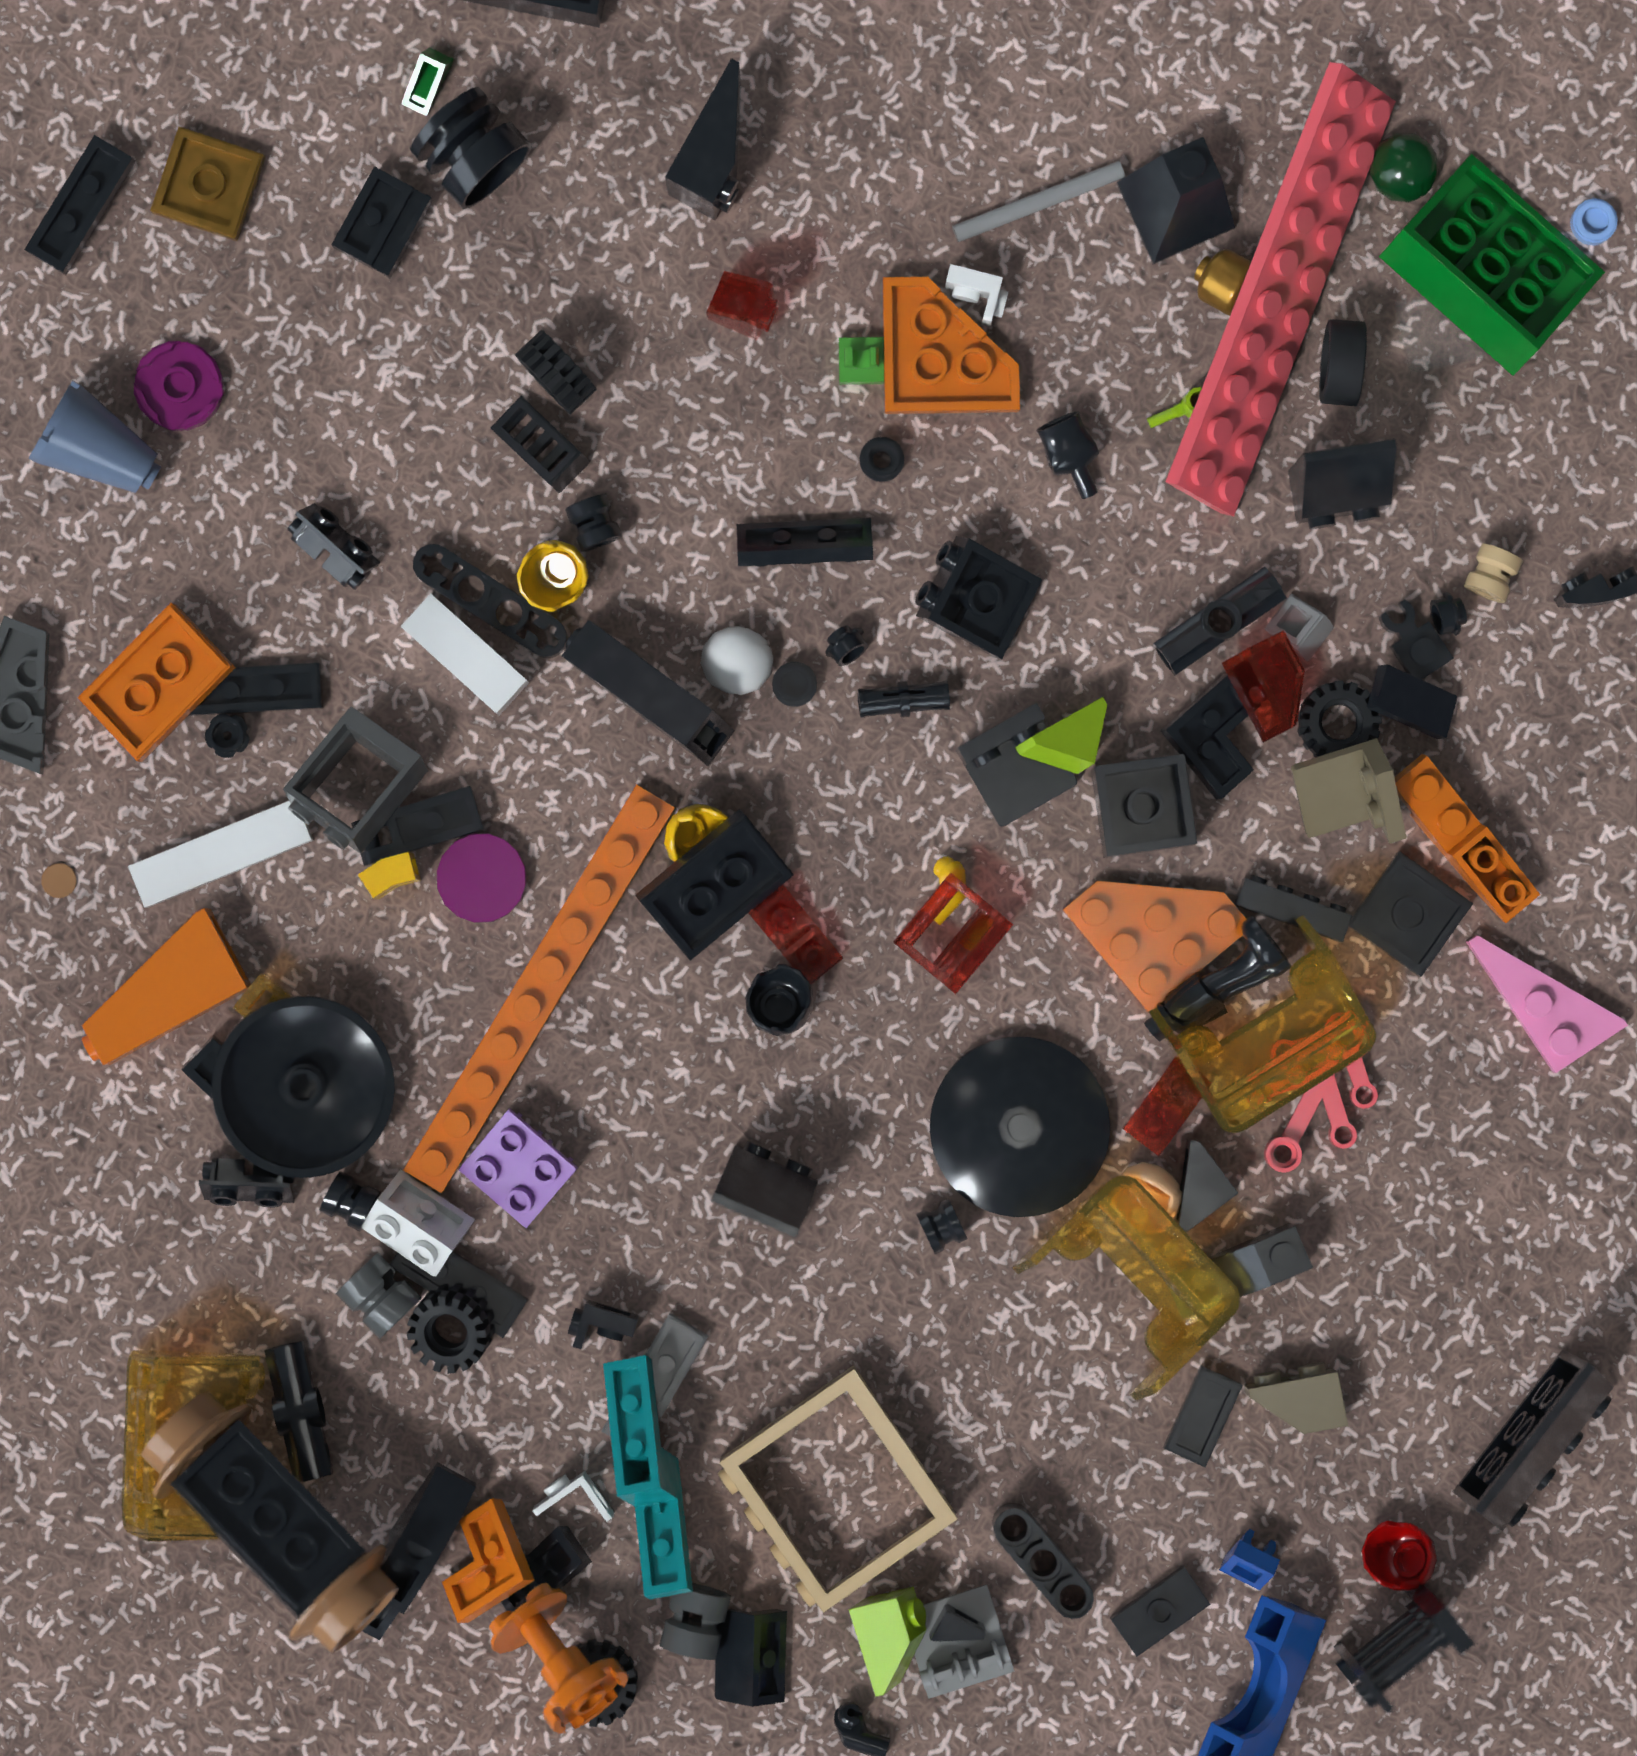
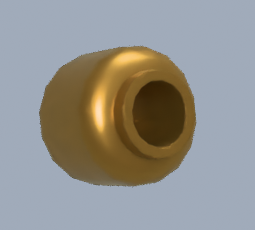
M1229 249L1219 251L1212 258L1205 256L1198 265L1194 275V279L1199 282L1197 289L1199 299L1230 316L1251 261Z

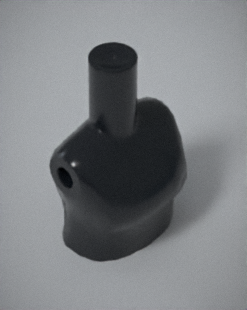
M1080 412L1068 413L1039 427L1036 431L1044 445L1047 462L1053 474L1057 476L1071 474L1081 499L1097 494L1098 490L1087 466L1099 455V450L1095 441L1085 429Z

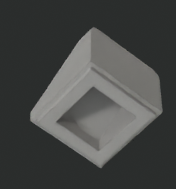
M1291 593L1265 627V630L1302 659L1309 661L1333 630L1334 626L1324 613Z

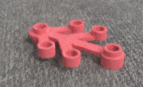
M1351 1012L1336 1013L1325 1022L1322 1032L1294 1041L1278 1040L1271 1046V1060L1276 1065L1278 1064V1066L1283 1067L1292 1065L1299 1056L1326 1050L1318 1067L1273 1081L1259 1079L1253 1082L1249 1088L1251 1101L1263 1107L1271 1105L1276 1098L1305 1090L1282 1135L1272 1138L1264 1149L1265 1161L1273 1170L1286 1173L1298 1167L1302 1159V1150L1298 1143L1321 1100H1323L1331 1126L1328 1132L1330 1142L1335 1147L1337 1146L1342 1149L1349 1148L1356 1142L1357 1131L1348 1121L1334 1075L1343 1059L1353 1085L1349 1092L1352 1104L1358 1108L1367 1109L1377 1102V1089L1369 1081L1360 1052L1366 1045L1368 1030L1365 1022L1358 1015ZM1344 1025L1350 1027L1353 1033L1351 1040L1347 1043L1340 1042L1336 1035L1337 1030ZM1282 1044L1288 1045L1292 1050V1056L1286 1062H1282L1276 1057V1050ZM1261 1084H1266L1271 1089L1270 1098L1264 1102L1259 1101L1255 1096V1090ZM1362 1086L1368 1087L1372 1094L1370 1101L1365 1104L1359 1103L1356 1099V1091ZM1341 1126H1346L1350 1130L1351 1137L1348 1142L1341 1144L1335 1139V1131ZM1280 1145H1285L1290 1150V1157L1285 1162H1278L1274 1158V1150Z

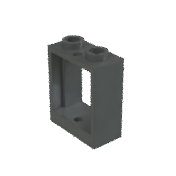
M350 706L286 784L283 791L291 803L288 809L298 819L308 825L314 820L325 828L324 836L337 847L344 850L349 845L361 854L428 770L420 754ZM355 742H358L399 773L352 829L310 799V797Z

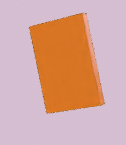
M170 603L77 698L136 761L143 762L236 667L176 604Z

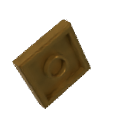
M178 127L150 211L152 214L237 241L265 156L264 154Z

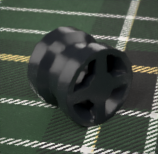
M949 1198L940 1202L936 1210L931 1212L923 1210L916 1214L935 1254L942 1252L945 1245L952 1241L961 1243L967 1240V1236Z

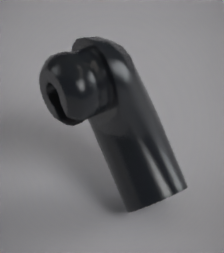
M848 1702L837 1708L834 1713V1724L843 1745L847 1749L869 1756H886L890 1738L868 1731L862 1716V1710L857 1704Z

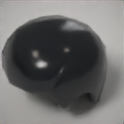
M778 964L771 970L758 973L745 996L746 1013L757 1029L775 1036L788 1035L799 1030L806 1024L814 1009L813 989L802 971L786 964Z

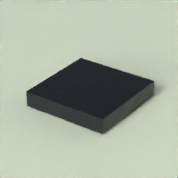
M1399 851L1353 914L1348 927L1417 976L1422 977L1473 903Z

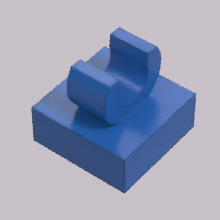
M1249 1529L1226 1553L1219 1570L1261 1590L1275 1575L1280 1560L1272 1556L1276 1550V1542L1270 1540L1263 1548V1551L1252 1546L1251 1540L1255 1531Z

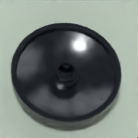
M291 996L277 999L258 1007L241 1019L230 1031L220 1047L215 1060L211 1082L212 1100L217 1120L234 1148L247 1160L266 1171L295 1178L327 1175L347 1167L363 1156L374 1145L384 1130L391 1114L395 1092L394 1073L390 1056L377 1032L362 1016L352 1009L333 1000L316 996Z
M1006 1037L987 1042L971 1050L961 1057L947 1072L937 1089L931 1107V1145L943 1175L952 1187L969 1202L998 1215L1009 1217L1038 1216L1057 1210L1070 1203L1093 1181L1102 1166L1109 1145V1110L1106 1098L1097 1079L1090 1069L1074 1054L1059 1045L1038 1038Z

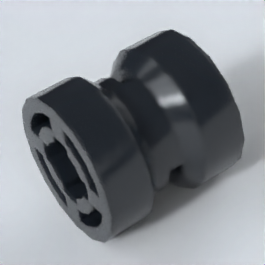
M607 494L589 497L565 509L570 523L576 525L579 534L576 539L581 552L597 549L623 537L618 523L612 521L610 517L611 504Z
M340 1171L326 1193L319 1211L330 1217L338 1215L346 1219L348 1226L360 1232L364 1220L379 1198L381 1191L369 1185L361 1187L354 1183L353 1177Z

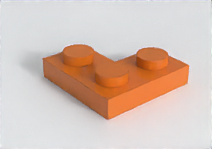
M491 1498L459 1521L475 1561L442 1581L457 1623L471 1622L534 1581L502 1499Z

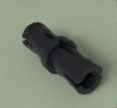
M907 681L897 682V686L861 688L857 692L860 718L900 713V717H910V712L950 710V695L947 681L908 685Z

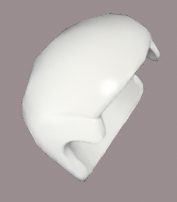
M739 626L727 627L714 632L703 646L701 666L708 682L726 693L738 695L759 690L770 677L773 664V655L767 640L751 629Z

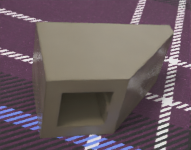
M1324 1362L1299 1366V1374L1282 1378L1280 1371L1256 1374L1253 1376L1254 1383L1244 1385L1247 1396L1303 1434L1348 1426L1338 1372L1333 1368L1325 1369Z

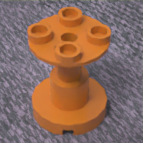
M542 1583L529 1592L526 1597L527 1602L519 1606L514 1612L505 1611L491 1622L489 1629L494 1634L491 1639V1648L493 1651L501 1654L511 1652L529 1643L544 1663L541 1676L554 1692V1695L548 1700L543 1710V1718L554 1732L562 1734L567 1733L565 1731V1724L570 1723L574 1729H577L594 1719L611 1705L618 1697L613 1688L617 1683L624 1688L628 1682V1674L619 1662L613 1658L602 1659L590 1664L577 1646L566 1647L550 1625L562 1613L567 1603V1594L559 1588L552 1589L548 1583Z

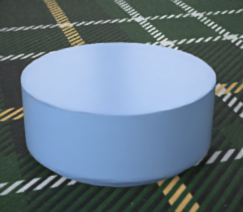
M1593 198L1582 202L1574 210L1570 220V227L1578 241L1586 245L1595 246L1606 242L1614 234L1618 218L1611 204L1605 200Z

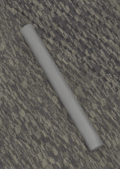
M1120 161L1111 163L952 226L953 232L959 243L1125 178L1124 170Z

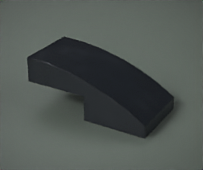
M558 1526L529 1555H525L534 1581L501 1603L506 1611L514 1612L519 1606L527 1602V1595L536 1586L548 1583L552 1589H561L592 1562L568 1526Z

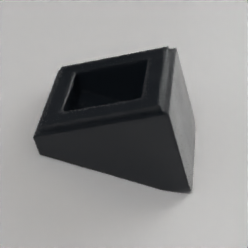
M949 1604L944 1605L929 1633L931 1641L983 1640L986 1636L983 1623Z

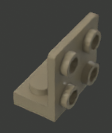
M1377 738L1291 766L1307 837L1312 838L1370 819L1374 829L1382 828L1389 844L1407 838L1393 769Z

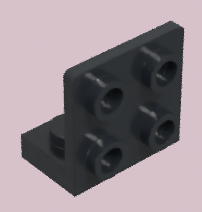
M1037 703L961 745L956 750L1000 827L1010 824L1077 785V779L1073 772L1021 756L1015 748L1047 728L1043 722L1045 716Z

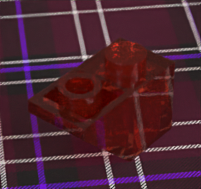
M724 271L706 311L707 319L757 341L761 330L765 332L770 331L779 310L777 307L778 300L774 298V285L764 280Z

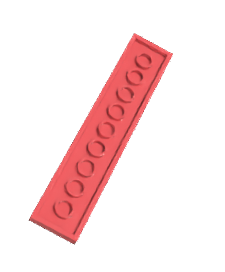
M1329 62L1165 481L1221 514L1233 517L1235 515L1373 162L1374 152L1380 144L1396 103L1395 100L1343 63Z

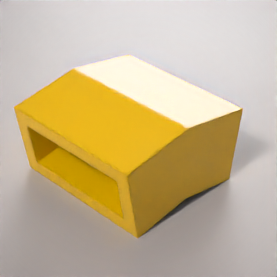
M411 852L380 859L358 874L372 898L378 900L399 886L421 881L415 855Z

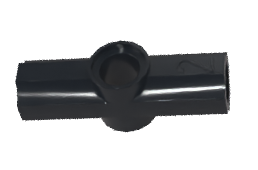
M1263 567L1153 643V646L1166 667L1176 676L1286 600L1287 597L1273 574L1266 567ZM1222 610L1229 615L1231 619L1229 631L1218 633L1210 627L1208 616L1211 611Z
M304 1340L265 1349V1360L274 1392V1397H272L274 1421L279 1435L284 1437L292 1475L299 1482L311 1481L332 1475L333 1465L331 1464L329 1447L323 1429L326 1426L324 1406L320 1391L313 1384Z

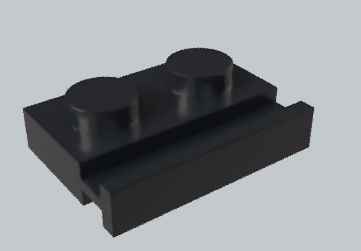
M374 166L331 245L334 249L391 278L433 199L431 196L419 192L414 187Z

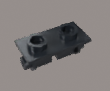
M315 503L297 511L295 515L298 518L287 529L292 534L291 540L314 560L318 559L325 549L330 553L322 567L344 587L349 585L354 590L357 589L366 578L364 573L381 563L372 555V549L365 541L356 536H351L339 525L338 518L330 510L317 506Z
M213 1158L212 1162L203 1163V1180H199V1187L204 1200H210L215 1205L232 1206L237 1201H252L262 1207L275 1208L281 1206L282 1203H294V1195L290 1183H294L295 1177L274 1174L254 1164L253 1174L245 1175V1159Z

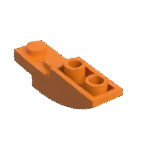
M1421 754L1394 777L1398 796L1411 811L1410 816L1468 885L1504 923L1509 922L1541 895L1489 828L1479 822L1427 755Z

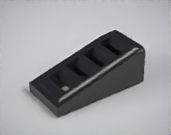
M522 396L491 427L507 445L558 493H561L589 464V460ZM528 414L532 420L513 438L509 433ZM540 427L543 428L545 431L526 450L523 445ZM555 440L558 444L539 463L536 458ZM562 459V461L551 472H549Z

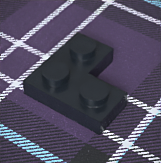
M1231 672L1225 673L1160 730L1179 754H1185L1188 766L1216 800L1224 798L1254 771L1227 735L1259 706Z

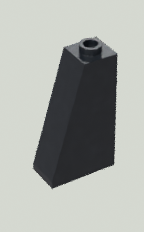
M590 620L586 622L583 628H577L568 638L566 650L562 654L563 658L705 765L709 766L734 733L735 730L710 707Z

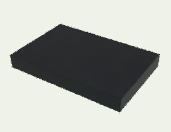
M738 809L635 896L691 961L794 876V874L743 811Z

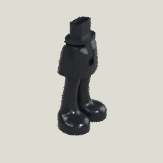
M1253 915L1243 921L1241 925L1246 947L1239 957L1225 967L1209 974L1195 973L1166 996L1165 1005L1161 1002L1156 1005L1159 1011L1147 1019L1144 1024L1159 1042L1174 1031L1182 1034L1189 1029L1201 1027L1228 1013L1224 1003L1230 998L1256 987L1273 977H1278L1292 968L1282 950Z

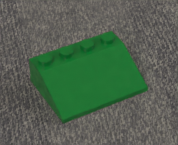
M1473 154L1461 164L1379 256L1512 376L1542 347L1605 273Z

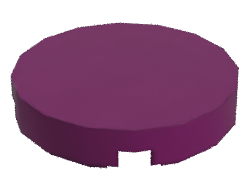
M168 341L153 347L140 360L136 369L134 396L140 410L154 424L171 431H189L205 424L217 412L224 396V378L218 363L202 347L195 344Z
M470 834L455 841L442 855L436 871L437 889L445 906L456 916L474 923L494 922L508 915L521 902L527 886L526 867L518 851L506 840L490 834Z

